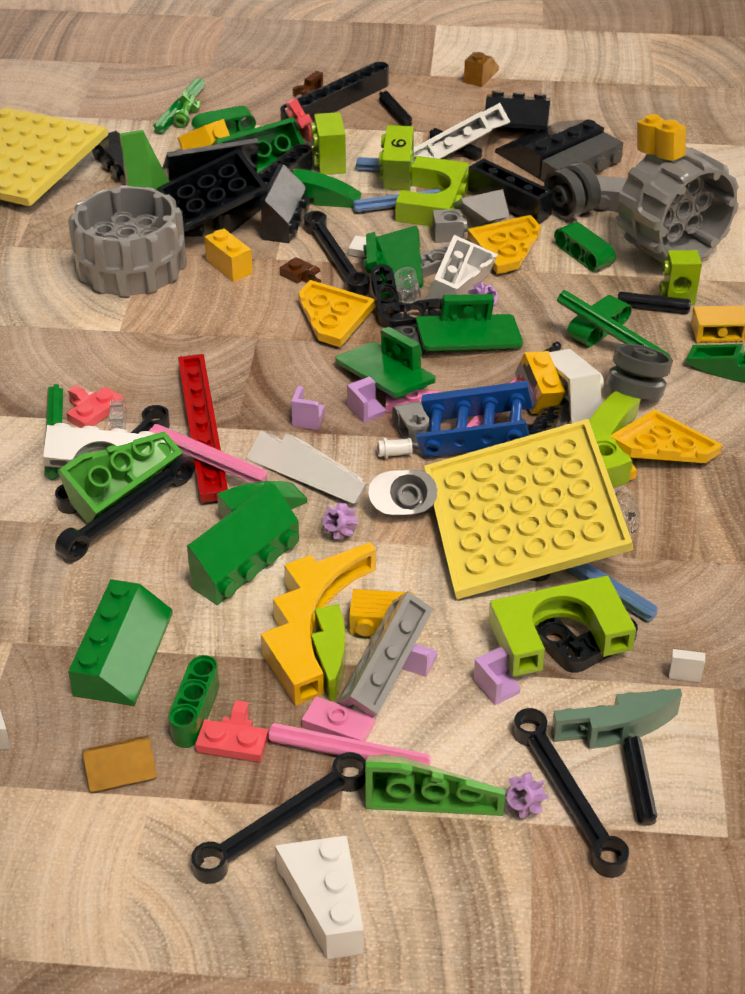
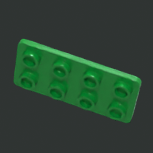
M411 226L381 236H377L375 232L366 234V244L363 245V249L367 258L364 259V266L368 274L372 272L373 267L376 265L386 264L394 272L398 295L413 292L423 287L420 236L417 226ZM380 275L382 284H384L385 278L383 275ZM386 292L379 295L382 299L393 297L390 293Z
M492 294L443 295L440 316H419L416 318V326L422 346L426 351L521 348L523 346V339L513 315L492 314L494 305Z
M390 327L380 330L381 345L377 342H371L335 356L337 364L362 379L370 376L375 381V387L394 398H402L408 393L425 389L428 385L436 382L435 375L421 368V344Z

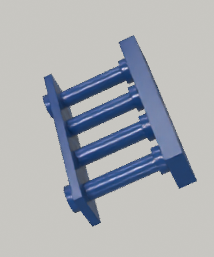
M528 381L422 395L421 403L430 422L429 432L416 434L422 458L473 452L529 436L526 420H521L522 410L533 408V397ZM510 411V422L494 424L495 413ZM483 415V425L467 427L469 416ZM457 418L456 429L440 431L441 420Z

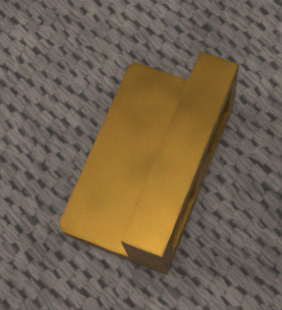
M149 735L82 749L89 790L91 792L155 779L157 777Z

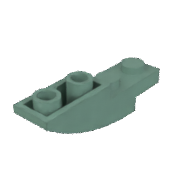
M660 689L637 693L628 692L616 694L614 705L555 710L553 712L551 729L553 741L586 739L589 749L622 744L628 736H645L667 724L678 715L682 697L681 689Z

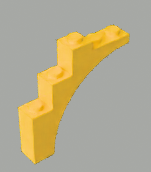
M371 542L327 557L318 562L312 555H308L284 564L285 586L289 592L273 598L274 620L279 627L261 633L262 656L295 706L312 700L315 696L324 695L323 672L314 656L311 644V634L315 630V609L327 606L345 587L376 570V549Z

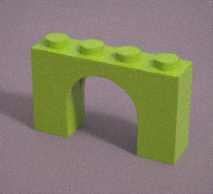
M417 156L412 165L411 186L439 189L441 192L419 193L401 190L396 200L395 222L433 227V210L455 209L453 203L466 196L469 163Z
M609 576L591 578L490 600L489 623L499 647H502L509 654L508 667L512 677L543 670L545 648L535 626L553 617L571 618L584 624L591 631L603 657L633 650L636 628Z

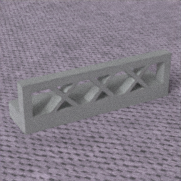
M409 591L392 601L340 695L337 704L346 707L354 704L372 717L378 714L433 611L432 607Z

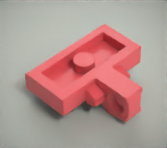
M291 98L284 102L287 106L285 111L289 118H295L294 122L300 131L302 139L312 141L313 136L311 135L310 123L313 121L309 114L304 113L297 98Z
M75 385L68 390L69 402L73 404L74 408L66 413L68 422L79 428L94 426L125 404L124 397L107 387L102 388L96 393L91 391L87 393L84 388Z
M236 700L231 717L224 716L222 722L204 719L195 744L196 752L261 763L269 739L268 729L253 727V721L248 720L250 715L248 712L249 702Z

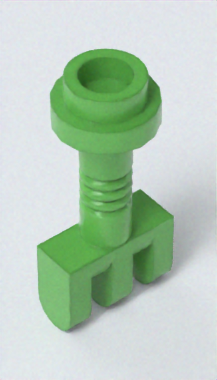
M186 88L178 98L183 107L173 115L174 123L178 127L187 126L190 122L189 111L195 113L201 105V101L198 99L193 102L195 98L193 94L187 97L189 91Z

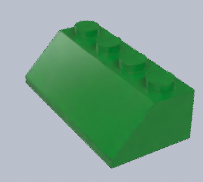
M292 117L216 139L212 145L258 138V174L292 147L304 144L294 122L295 118Z
M270 483L187 545L191 588L214 604L219 605L226 598L231 597L236 590L248 581L253 580L259 572L268 565L273 564L278 557L299 542L298 519L276 485Z
M110 579L68 670L73 696L135 706L173 615V610L139 583Z

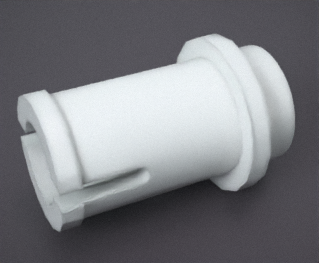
M383 437L382 440L377 441L378 457L388 459V456L412 455L411 438L387 440L386 437Z

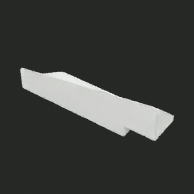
M498 103L414 147V157L423 156L442 159L492 132V129L510 123V120L501 104Z
M260 431L247 455V459L353 504L359 501L367 487V484L362 481L363 479L359 475L304 440L289 434H285L282 440L276 435Z

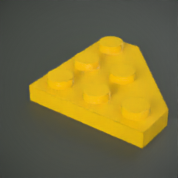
M531 215L470 228L468 229L467 237L472 243L498 254L492 268L497 274L507 273L520 268L540 236L541 226Z
M312 280L298 292L299 302L318 341L341 347L375 308V299Z
M655 409L610 435L630 458L707 463L721 454L723 444Z

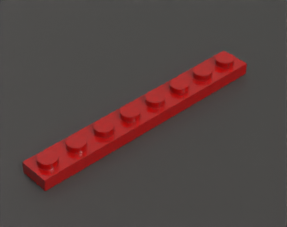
M204 354L178 357L190 438L221 451ZM194 458L201 503L218 501L217 493L228 490L225 471Z

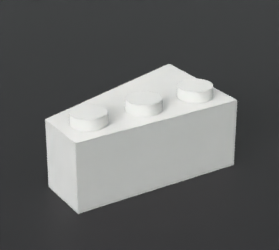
M454 235L426 299H442L443 295H466L468 290L473 288V285L481 282L489 275L498 254Z
M571 349L549 352L566 390L561 401L563 405L560 406L564 407V413L569 414V424L585 419L590 420L601 405V389L604 386L601 373Z
M347 836L275 845L277 871L289 887L294 902L302 910L306 923L326 959L364 954V929Z

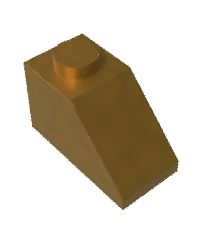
M473 52L465 59L464 83L483 87L499 71L498 64L492 56L484 55L482 52Z

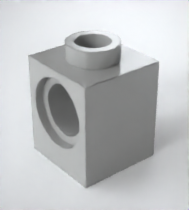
M461 209L433 210L432 230L435 243L451 242L454 235L463 239V232H467V218H463Z

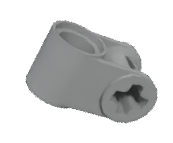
M416 401L393 406L392 416L396 429L399 430L403 439L411 438L413 449H420L416 434L426 433L429 425V417L426 415L422 403Z

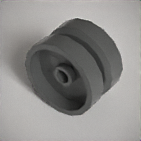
M575 162L565 168L555 170L549 173L544 181V187L554 191L552 212L562 220H569L591 211L600 202L601 188L599 180L591 167L584 162Z
M626 343L618 344L612 359L617 366H613L609 370L606 381L608 386L622 394L635 398L661 399L667 385L663 377L670 374L673 364L672 358L659 350L647 346Z

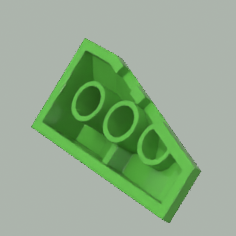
M144 131L120 133L126 185L144 188L151 187L157 191L158 187L168 183L169 180Z
M163 431L134 439L133 442L127 444L112 445L105 450L91 453V451L83 453L61 467L58 473L71 505L88 524L147 483L181 456L183 452L169 435Z
M368 755L366 759V809L503 816L505 789L405 757Z

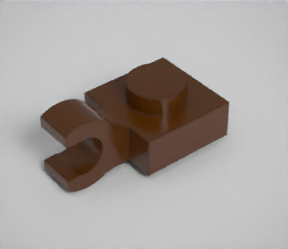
M315 71L304 79V85L293 87V97L297 95L303 96L323 87V73Z
M295 257L279 267L280 276L295 283H299L302 280L307 283L310 280L321 283V279L315 276L321 272L320 268L300 258Z

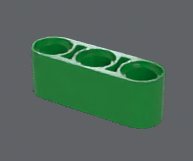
M235 106L199 113L193 117L191 122L195 130L224 119L230 135L254 129L256 126V119L246 106Z
M579 222L558 228L554 232L557 246L590 271H596L609 266L616 260L613 247Z
M607 295L592 305L622 325L627 322L632 312L631 305L612 295ZM579 315L571 320L567 328V335L588 347L595 345L609 335Z
M199 655L191 659L170 709L168 719L171 739L178 747L189 748L196 744L204 719L208 720L219 690L218 666L216 660L211 656Z

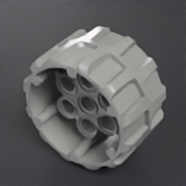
M686 147L685 156L674 161L646 154L628 172V178L623 189L619 191L617 198L619 201V215L616 216L617 224L625 230L624 237L629 243L661 263L667 260L668 250H698L700 259L708 257L713 253V249L729 233V227L734 215L738 211L737 190L739 186L737 180L729 175L727 165L692 147Z
M125 185L107 190H99L87 199L79 201L75 205V213L69 217L68 225L78 277L83 283L91 285L96 292L120 295V297H130L145 293L151 294L157 292V289L175 282L179 271L184 269L186 265L182 211L176 207V201L169 194L164 195L156 191L155 188Z

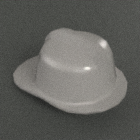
M422 470L386 471L373 478L369 485L368 496L371 504L384 514L412 515L425 512L432 507L437 499L438 489L435 480Z

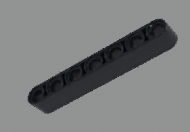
M374 62L297 98L304 113L309 114L313 121L312 123H314V114L334 113L388 87L389 65L385 62ZM286 104L280 107L281 120L289 118L285 111V108H287Z
M306 144L295 145L259 172L258 175L265 185L268 186L279 164H284L292 173L294 169L311 171V146ZM263 194L213 218L214 231L225 229L229 233H233L261 211L260 200Z

